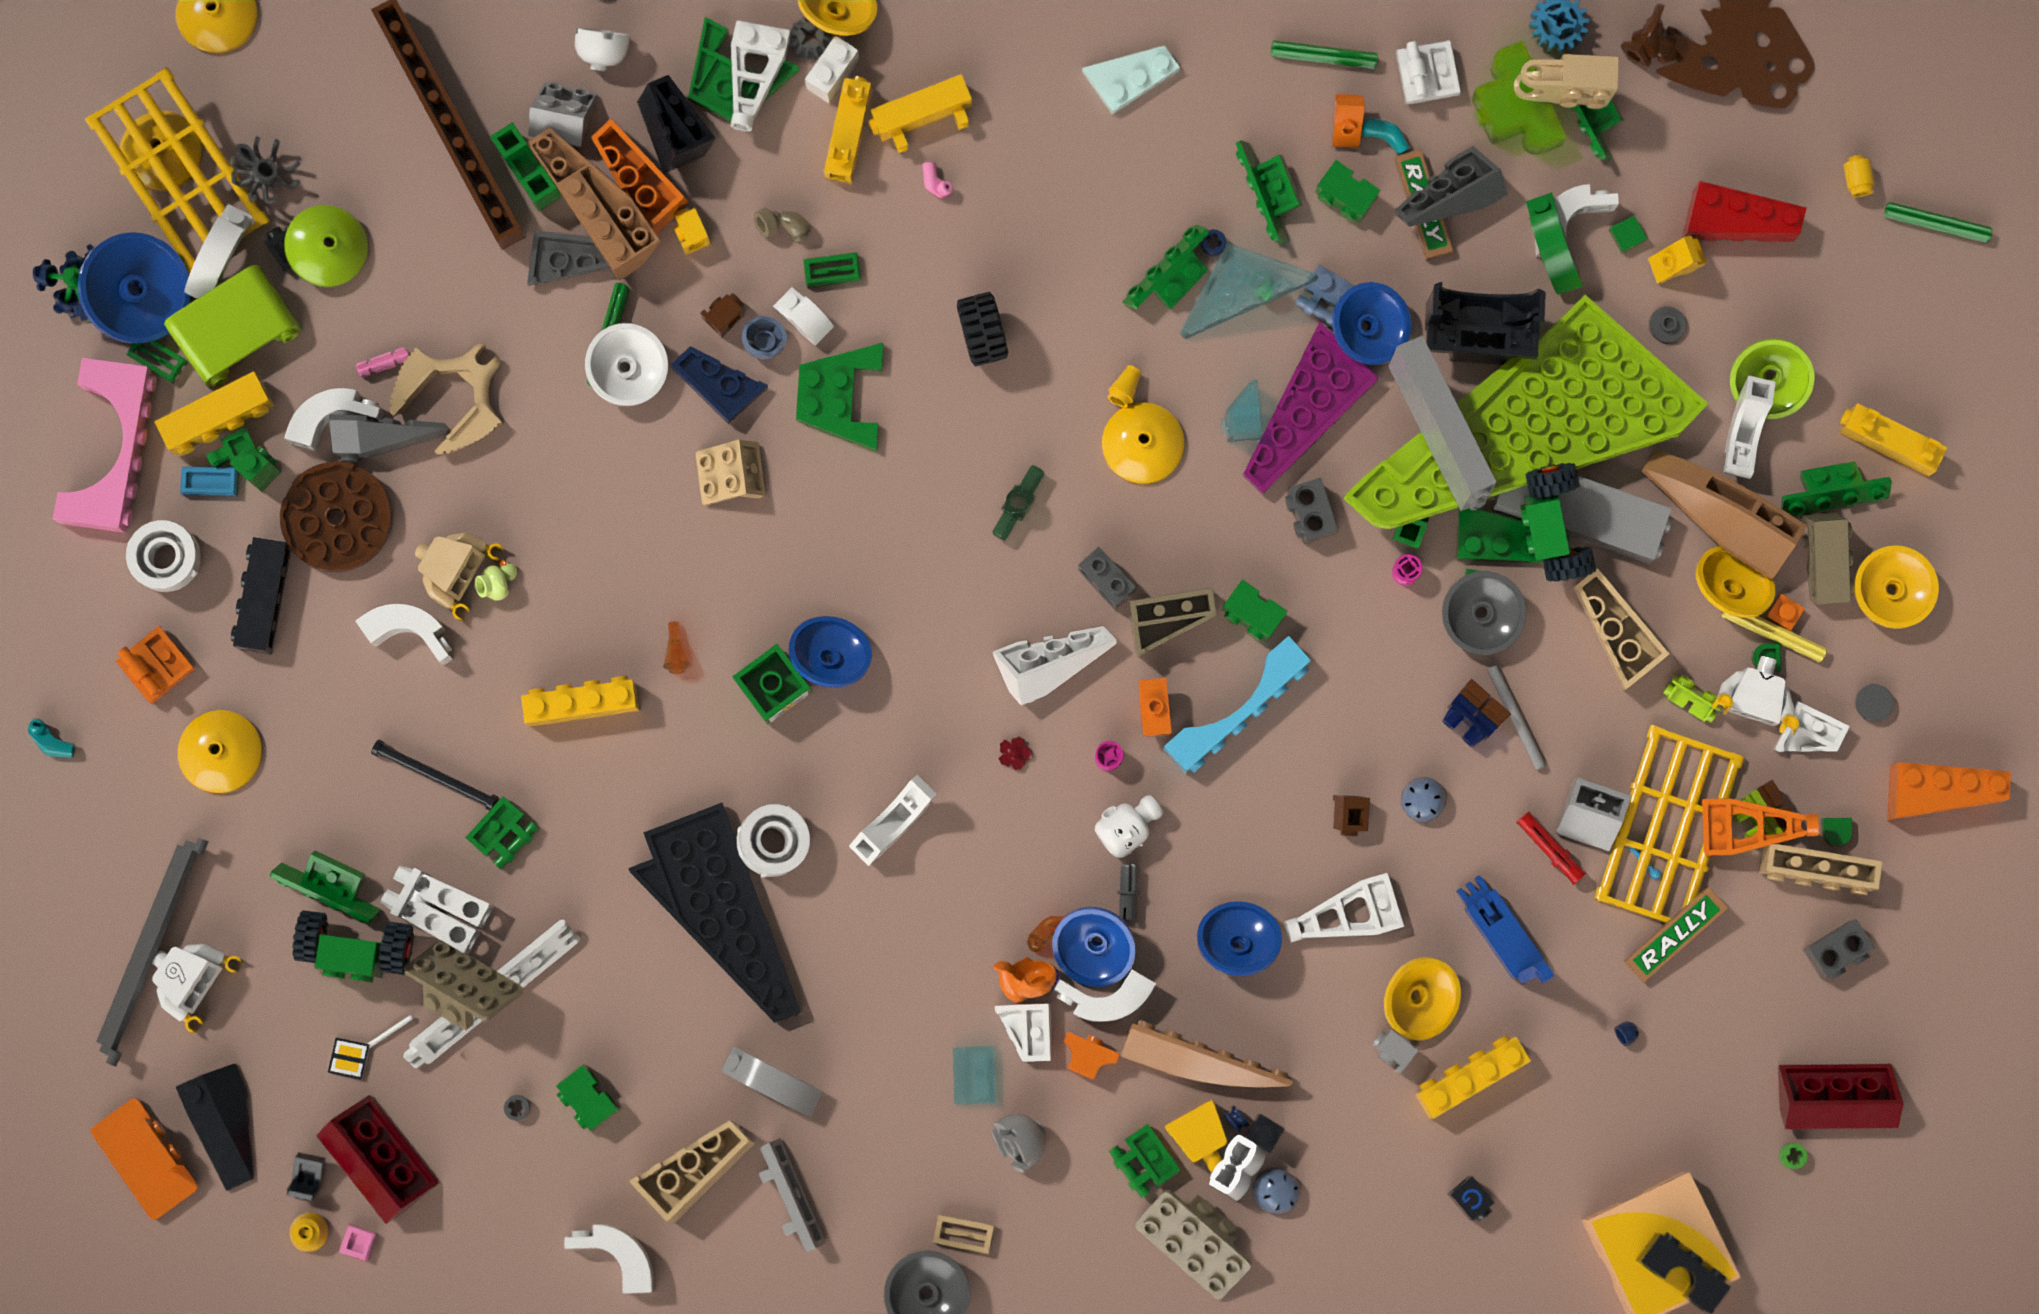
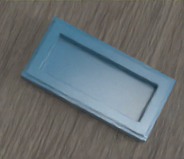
M182 467L180 494L188 496L237 497L239 472L235 468Z

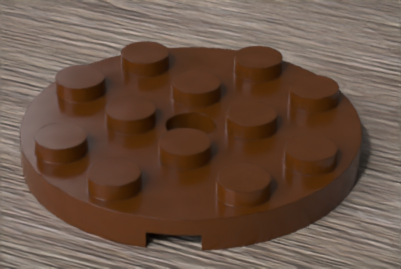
M326 462L307 469L292 482L293 485L285 499L283 498L281 504L280 526L288 547L303 562L322 571L344 572L366 564L383 548L391 531L392 507L386 490L370 472L347 462ZM334 510H341L344 513L343 519L339 524H332L329 521L330 513Z

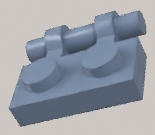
M1318 265L1304 289L1313 295L1312 298L1309 300L1300 295L1295 304L1303 308V312L1309 316L1313 314L1325 321V325L1332 329L1334 309L1332 312L1318 305L1319 301L1322 300L1335 308L1340 297L1355 285Z

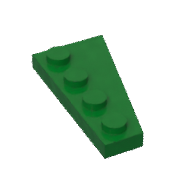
M1458 507L1457 560L1543 563L1542 560L1536 561L1535 553L1529 554L1526 532L1530 531V527H1524L1522 521L1479 509L1471 511L1468 508L1460 511Z

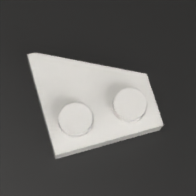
M1797 701L1794 707L1795 717L1799 720L1796 734L1793 735L1792 729L1786 727L1784 733H1781L1774 750L1778 752L1838 751L1850 726Z
M1050 1004L995 1006V1011L1006 1027L1010 1039L1014 1042L1022 1062L1052 1061Z

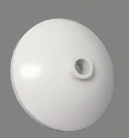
M621 323L605 328L595 336L586 352L585 372L589 384L601 398L615 405L634 406L648 401L661 389L667 376L668 359L662 343L651 331L636 324ZM621 363L629 365L630 369L628 372L620 370Z

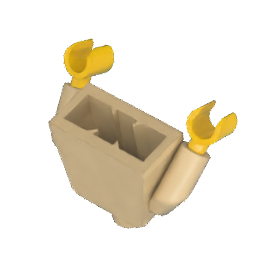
M467 532L451 534L446 538L437 536L430 546L421 543L415 551L416 558L422 560L418 566V571L424 575L422 582L429 597L445 609L450 608L457 620H464L456 613L459 607H464L468 612H470V609L465 604L455 603L454 600L460 601L486 556L482 552L487 553L488 558L492 562H499L500 559L492 556L491 550L498 549L504 552L500 544L488 545L486 544L487 541Z

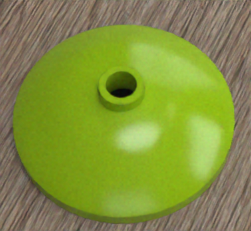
M317 205L305 209L292 220L285 234L284 250L289 265L300 278L316 286L334 287L347 283L360 272L367 258L368 241L362 225L352 214L336 206ZM330 238L333 241V246L327 247L324 244V239Z
M1779 338L1763 339L1747 346L1735 359L1730 372V388L1736 402L1748 376L1776 382L1773 405L1766 419L1783 418L1799 410L1809 399L1815 380L1812 363L1804 350L1795 343ZM1768 370L1775 371V375L1772 377H1767L1765 374Z

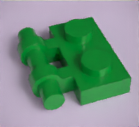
M503 796L465 838L486 857L495 849L500 855L493 863L502 870L508 862L512 863L516 858L515 854L525 843L529 844L534 839L532 836L539 827L532 821L524 829L519 826L518 823L525 815ZM513 831L517 837L506 848L501 842Z
M1148 1123L1125 1139V1142L1131 1149L1124 1154L1118 1145L1108 1151L1115 1160L1113 1164L1117 1170L1119 1168L1129 1180V1187L1132 1191L1135 1189L1141 1198L1150 1193V1190L1144 1183L1148 1179L1152 1178L1158 1187L1181 1171ZM1137 1157L1146 1170L1138 1175L1129 1162Z

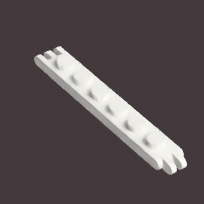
M559 920L497 972L525 987L580 941V937L577 933H574V930L568 926L565 920ZM473 1015L474 1025L464 1030L441 1016L410 1042V1048L404 1053L403 1057L414 1068H418L424 1062L430 1064L483 1020Z

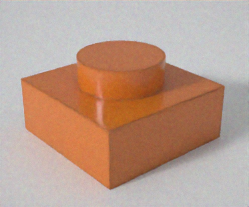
M1781 593L1765 616V619L1791 631L1805 608Z

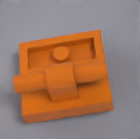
M157 626L132 648L124 647L119 650L118 655L120 657L115 661L150 704H154L196 669L161 626Z

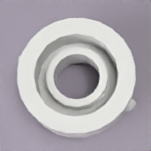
M167 520L149 522L141 526L128 541L126 549L128 569L138 582L151 590L158 592L176 591L188 585L198 575L197 572L201 561L200 547L195 537L177 523ZM165 545L173 546L176 553L173 564L164 569L156 568L154 565L156 552Z
M769 804L753 811L742 822L741 826L738 827L737 849L739 856L752 871L760 874L761 878L787 874L795 869L808 853L810 834L807 824L789 805ZM765 829H776L783 835L785 846L780 853H769L761 845V834Z

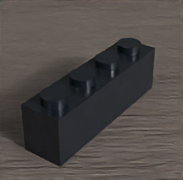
M253 537L252 544H249L247 547L246 560L249 562L247 571H244L241 577L243 594L236 604L237 626L234 625L231 630V642L239 650L272 655L291 549L286 542Z

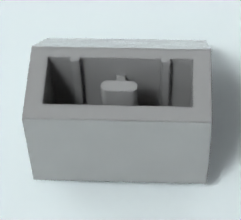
M544 82L530 106L528 136L536 137L543 131L551 128L569 145L581 147L589 132L597 93L589 92L584 88L574 89L564 87L555 82Z
M1581 778L1574 779L1571 783L1555 834L1609 852L1624 821L1631 795Z

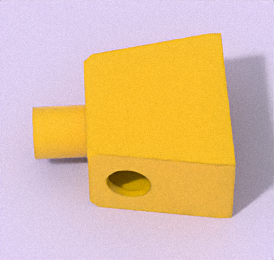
M1212 1100L1164 1126L1168 1134L1192 1163L1203 1158L1210 1172H1213L1217 1165L1223 1161L1217 1149L1228 1143Z

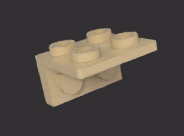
M735 440L696 452L703 505H710L740 496L756 499L766 496L758 442Z

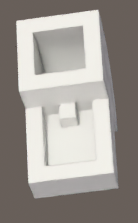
M792 287L773 306L776 312L790 322L800 334L815 346L834 327L828 317L810 299L803 297Z

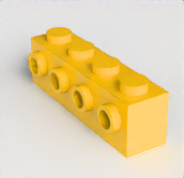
M253 371L154 422L168 450L175 456L178 454L183 456L191 453L195 449L194 446L202 442L210 443L219 438L220 433L228 429L232 431L244 425V421L251 417L259 418L264 416L274 404L261 378Z
M628 676L611 678L610 683L600 684V680L583 682L584 686L573 688L572 684L558 685L555 691L545 692V688L530 689L527 695H521L524 723L532 727L640 711L636 683L632 679L628 680Z
M1505 1035L1492 1043L1494 1048L1484 1053L1483 1049L1470 1055L1468 1057L1470 1062L1462 1067L1457 1063L1443 1071L1446 1076L1438 1081L1433 1077L1419 1085L1421 1091L1415 1095L1429 1119L1439 1116L1529 1063L1531 1060L1518 1038H1508Z

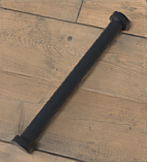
M380 739L375 742L371 750L372 755L376 757L381 755L485 805L489 811L498 801L499 797L492 794L490 796L384 745V741Z

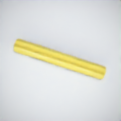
M1722 612L1723 618L1776 643H1781V645L1814 661L1821 662L1826 655L1827 649L1759 616L1741 618Z

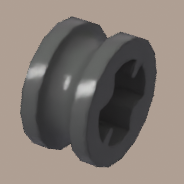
M515 1095L506 1100L504 1113L509 1119L518 1121L524 1119L529 1114L530 1103L525 1097ZM516 1099L522 1101L521 1106L525 1109L523 1114L518 1113V1116L512 1115L513 1109L509 1107L512 1101L516 1103Z

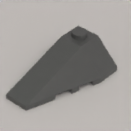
M1472 146L1445 163V170L1438 176L1432 175L1428 179L1429 184L1423 190L1415 191L1394 210L1395 215L1408 227L1486 208L1508 195L1501 169Z
M329 414L333 453L338 458H341L342 462L357 463L358 459H368L446 436L450 433V428L445 423L410 420L407 421L406 425H401L400 421L393 420V418H383V420H379V423L368 420L367 416Z

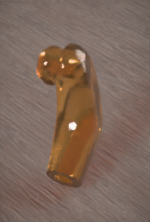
M1049 916L1045 918L1028 935V948L1033 952L1041 951L1051 937H1053L1059 922L1065 916Z

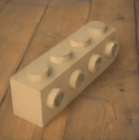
M1772 844L1764 846L1762 849L1759 873L1766 874L1767 879L1772 881L1784 882V878L1795 879V884L1812 886V882L1823 884V889L1840 891V887L1851 888L1852 894L1868 895V891L1871 892L1879 889L1882 861Z

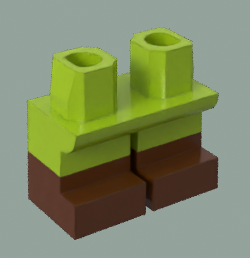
M1773 779L1739 799L1773 808L1785 802ZM1788 804L1777 808L1792 812ZM1741 813L1733 816L1737 823L1750 818L1755 827L1745 832L1744 836L1747 838L1755 835L1758 824L1754 817ZM1767 816L1763 820L1764 833L1766 835L1781 834L1786 831V821L1781 817Z

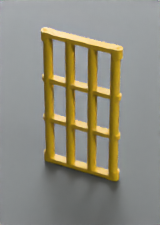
M167 67L98 112L96 111L92 115L87 116L85 121L91 130H95L121 170L119 172L122 176H126L152 215V221L159 225L182 259L188 273H190L195 259L166 218L167 214L180 207L204 243L209 231L189 200L203 192L220 217L226 207L212 186L226 178L255 221L254 224L248 227L242 238L267 225L270 219L264 210H260L256 202L250 203L248 198L249 192L245 186L239 187L231 183L232 172L236 174L234 168L230 165L204 126V120L198 117L174 81L175 77ZM160 80L190 123L189 127L176 134L147 90ZM137 95L167 138L165 142L154 149L124 105V103ZM115 110L144 154L132 163H129L100 119ZM194 131L222 171L210 180H207L181 141V139ZM170 146L173 147L199 186L186 195L183 194L158 156L159 153ZM146 161H149L175 200V202L162 210L134 170ZM236 174L237 181L241 182L240 178Z
M1650 725L1646 736L1648 741L1634 783L1630 785V789H1632L1630 793L1631 799L1624 821L1614 840L1601 885L1597 887L1594 899L1598 902L1611 904L1667 923L1671 918L1662 915L1678 864L1694 869L1682 909L1699 894L1704 875L1709 871L1707 866L1711 855H1704V844L1702 845L1697 863L1681 858L1695 811L1703 814L1702 806L1698 805L1713 755L1730 760L1718 798L1730 797L1738 769L1742 768L1745 757L1669 732L1656 725ZM1662 736L1676 741V745L1661 791L1645 787V783L1660 737ZM1688 745L1702 750L1703 753L1686 801L1671 796ZM1642 793L1658 798L1644 844L1627 839ZM1670 802L1685 809L1671 852L1667 853L1655 849L1654 846L1668 803ZM1629 846L1640 850L1641 853L1625 902L1609 897L1624 848ZM1654 855L1668 861L1652 911L1635 905L1651 856Z

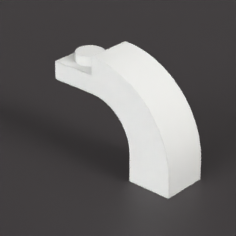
M1590 184L1571 188L1555 199L1565 235L1567 223L1574 216L1582 213L1615 211L1619 204L1618 193L1610 194L1608 190H1600L1591 195ZM1535 239L1536 258H1542Z
M230 204L227 205L222 215L218 216L195 260L186 283L185 293L198 299L222 283L229 261L252 222V215Z
M1748 376L1745 381L1727 436L1723 473L1751 479L1754 473L1761 430L1766 416L1773 405L1776 382Z
M348 388L326 390L312 396L297 409L289 422L284 439L291 445L317 451L322 432L329 424V414L367 416L368 420L379 423V420H383L385 413L378 407V403L362 399V402H360L361 395L357 390Z
M389 604L377 607L355 621L370 643L375 647L395 634L410 632L423 638L441 664L446 665L453 660L448 653L452 650L451 646L443 636L438 639V636L444 633L446 629L434 617L420 608L406 604Z
M916 775L897 798L859 833L849 847L868 866L871 865L915 823L931 805L930 802L937 794Z
M1131 970L1121 988L1107 997H1090L1062 980H1059L1054 991L1058 992L1056 998L1071 1006L1073 1002L1078 1004L1073 1015L1092 1022H1110L1126 1017L1138 1009L1148 998L1156 983Z
M594 1224L593 1236H589V1230L572 1231V1236L564 1237L565 1249L600 1248L610 1252L618 1260L622 1269L623 1293H648L655 1291L654 1271L650 1257L642 1244L625 1230L612 1225Z

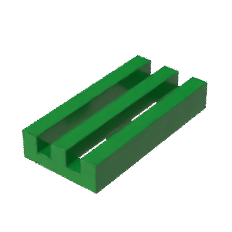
M857 252L803 259L807 288L861 281ZM853 261V265L810 270V266ZM854 271V274L811 279L813 276Z
M156 340L147 343L178 361L176 366L142 346L141 343L131 345L126 353L128 357L150 368L154 373L173 385L176 382L175 378L177 375H180L182 368L188 364L186 359ZM136 350H140L172 370L170 375L135 354Z

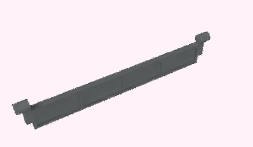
M198 837L196 844L187 840L184 846L177 844L96 1041L102 1044L99 1051L108 1055L107 1064L117 1067L122 1054L117 1051L118 1045L197 853L204 855L209 842Z

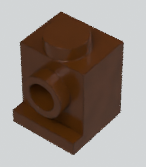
M734 293L726 294L723 298L718 297L712 302L708 313L703 310L700 314L702 319L723 338L745 316L742 308L744 303Z
M1333 795V801H1335L1333 829L1341 830V835L1358 836V831H1368L1370 798Z

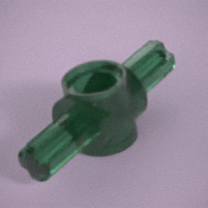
M1034 465L1030 466L1020 485H1014L1007 494L1006 500L1001 507L1003 514L992 531L996 538L1005 541L1018 520L1023 521L1025 515L1029 513L1031 505L1036 498L1034 492L1045 475L1041 468ZM1022 497L1026 501V505L1022 509L1013 508L1011 505L1013 498Z

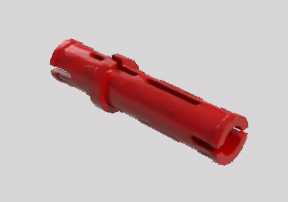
M1530 811L1516 822L1552 861L1551 865L1554 868L1557 866L1573 885L1586 874L1569 856L1571 854L1568 849L1564 850L1533 817Z

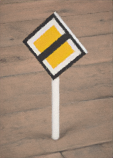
M407 1016L367 1044L336 1037L328 1073L363 1080L370 1048L412 1021L413 1016Z

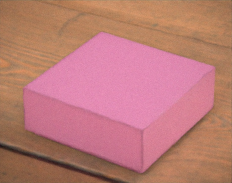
M350 1224L339 1252L368 1261L377 1233Z

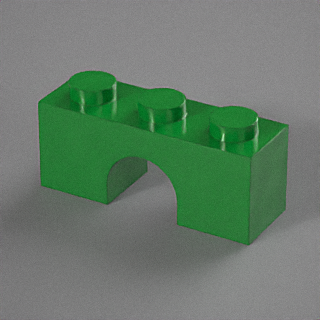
M513 122L490 136L494 146L538 211L561 198L557 187L543 166L540 165Z

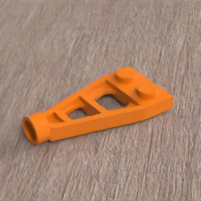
M1732 798L1702 799L1704 855H1734L1806 835L1819 836L1818 813L1805 815ZM1737 813L1754 817L1758 824L1755 835L1744 839L1734 838L1732 835V817ZM1771 816L1785 819L1786 831L1781 834L1766 835L1763 827L1764 818ZM1803 820H1806L1807 830H1803L1801 827Z

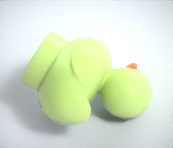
M504 560L499 562V567L495 565L486 567L482 575L475 578V589L478 595L482 598L488 596L493 600H502L507 597L510 592L507 589V581L515 579L517 567L513 563L505 562Z

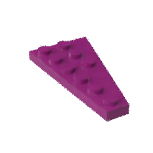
M1320 321L1243 473V477L1262 495L1379 379L1365 364L1359 363L1346 355L1338 345L1334 334Z

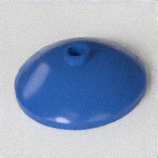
M1365 282L1353 286L1340 297L1334 308L1332 326L1336 341L1346 355L1359 363L1378 365L1390 361L1397 346L1408 342L1411 333V316L1405 301L1394 289L1381 283ZM1362 322L1368 325L1367 331L1362 328Z
M820 616L803 622L794 630L789 642V658L796 671L808 681L824 687H844L857 682L868 671L872 659V648L863 631L853 623L838 617Z
M1228 902L1214 907L1203 917L1197 931V945L1202 957L1213 968L1230 975L1245 976L1266 969L1276 960L1281 949L1282 934L1276 919L1267 910L1248 902Z
M1099 907L1076 909L1059 922L1053 935L1052 949L1058 966L1072 980L1086 986L1104 987L1120 981L1127 975L1135 961L1136 942L1130 927L1121 917L1107 909ZM1094 937H1100L1102 942H1097Z

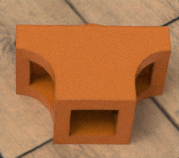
M1335 94L1332 147L1359 148L1365 109L1363 95Z
M1167 679L1138 680L1143 737L1171 735Z
M1067 1032L1063 1041L1070 1048L1072 1055L1067 1069L1091 1080H1094L1101 1066L1105 1064L1115 1065L1120 1055L1103 1047V1040L1091 1035L1084 1039Z

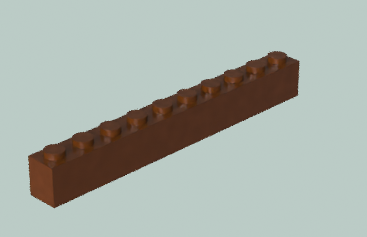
M388 0L372 8L373 15L501 250H504L525 239L526 237L398 1Z

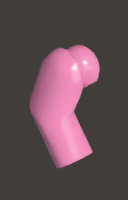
M935 162L924 163L925 188L939 198L948 197L953 191L951 182H945L937 177Z

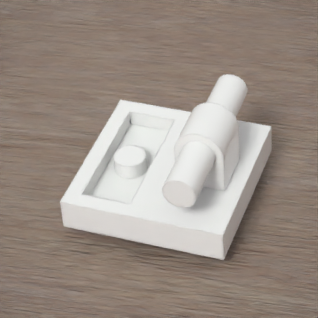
M1412 41L1406 44L1407 48L1396 51L1406 105L1460 95L1461 91L1450 41L1418 46L1417 41Z

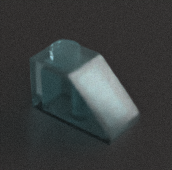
M1257 380L1250 381L1226 409L1225 418H1220L1221 434L1227 435V442L1260 440L1262 430Z

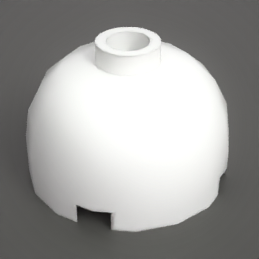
M576 27L575 48L582 61L591 64L590 69L607 71V66L619 64L626 56L630 35Z

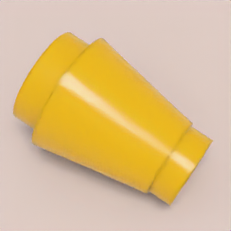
M1127 365L1126 369L1108 389V400L1122 408H1126L1128 404H1131L1142 374L1141 371L1132 365Z

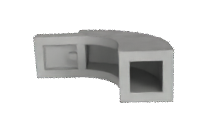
M735 1046L732 1048L721 1072L744 1085L811 1117L823 1094V1091L777 1069Z

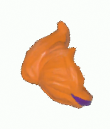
M1027 956L1013 965L1007 961H999L993 965V969L998 971L999 986L1003 994L1014 1003H1021L1027 998L1045 995L1055 986L1059 978L1058 970L1054 965L1040 960H1031Z

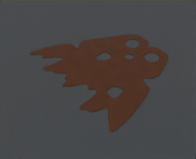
M1719 0L1720 8H1713L1711 11L1700 9L1701 14L1712 30L1711 34L1704 36L1707 43L1700 45L1686 37L1675 34V49L1684 60L1658 68L1656 73L1675 83L1725 97L1732 90L1739 87L1743 98L1752 104L1771 108H1786L1797 95L1795 84L1805 83L1814 72L1815 65L1812 56L1785 11L1779 7H1768L1771 0ZM1756 31L1768 36L1770 42L1767 47L1759 46L1755 39ZM1709 55L1717 59L1718 67L1712 70L1702 66L1701 60L1704 56ZM1798 57L1804 62V70L1801 73H1793L1789 70L1788 61L1791 58ZM1768 62L1775 64L1773 71L1767 69L1766 64ZM1778 82L1785 86L1786 95L1783 98L1776 99L1770 94V86L1773 83Z

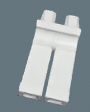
M399 866L393 879L405 886L400 895L387 889L380 902L391 910V914L409 921L457 950L469 955L481 932L431 907L430 904L432 903L482 929L494 905L434 879L419 869L414 868L412 870Z

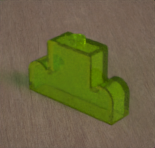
M1522 40L1497 51L1490 66L1491 75L1496 80L1476 87L1471 99L1476 109L1474 111L1476 121L1479 126L1484 127L1492 144L1523 133L1522 144L1524 149L1530 154L1539 155L1562 146L1566 136L1551 103L1523 100L1514 92L1513 85L1515 79L1520 75L1524 64L1532 60ZM1530 67V68L1527 69L1526 72H1528V71H1530V72H1531V71H1537V70H1536L1535 67ZM1520 81L1519 86L1523 92L1530 93L1534 91L1533 88L1526 86Z

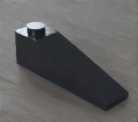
M236 1063L202 1074L176 1086L185 1111L225 1190H231L254 1179L252 1151L249 1142V1116H247L246 1103L247 1089Z

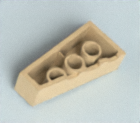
M1597 568L1595 572H1592L1593 574L1588 575L1578 583L1574 590L1624 691L1666 658L1669 652Z
M729 1120L699 1138L695 1143L686 1148L684 1147L676 1152L675 1155L661 1163L659 1162L640 1176L629 1180V1182L666 1222L674 1224L755 1142L737 1123Z

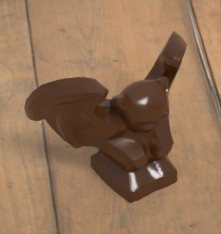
M1657 3L1652 16L1646 20L1643 28L1633 33L1631 41L1623 42L1620 45L1629 61L1648 68L1651 64V58L1655 57L1661 63H1669L1676 59L1678 62L1684 60L1675 49L1676 40L1674 35H1681V33L1676 28L1668 26L1666 37L1663 36L1665 29L1661 16L1665 5Z

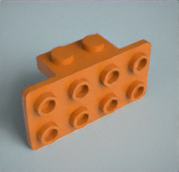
M133 1098L91 1128L92 1136L150 1219H159L198 1190V1183L180 1159L182 1157L180 1151L173 1143H169L164 1136L166 1132L157 1120L154 1121L139 1099Z

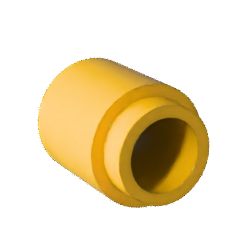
M1864 155L1849 157L1847 159L1848 162L1843 164L1848 191L1851 192L1852 197L1872 194L1874 192L1875 180L1871 160L1864 158Z

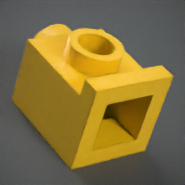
M689 208L682 209L674 214L678 223L674 230L679 241L682 242L681 245L685 255L710 245L707 233L695 208L691 210Z

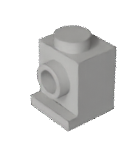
M1392 1029L1388 1030L1387 1033L1381 1031L1372 1042L1375 1048L1380 1051L1377 1056L1389 1066L1393 1063L1397 1065L1394 1069L1397 1073H1402L1418 1052L1416 1048Z

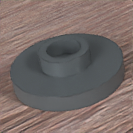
M1669 306L1661 307L1652 314L1649 320V330L1656 340L1662 343H1673L1684 334L1686 320L1678 309Z
M1870 684L1863 687L1855 699L1857 712L1868 721L1885 719L1891 713L1894 705L1890 691L1879 684Z

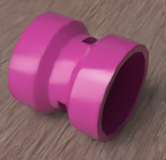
M1411 554L1400 556L1392 568L1393 579L1403 586L1413 584L1421 575L1422 563L1420 559Z
M1105 741L1098 746L1095 753V762L1100 769L1114 771L1121 765L1123 750L1119 744L1113 741Z

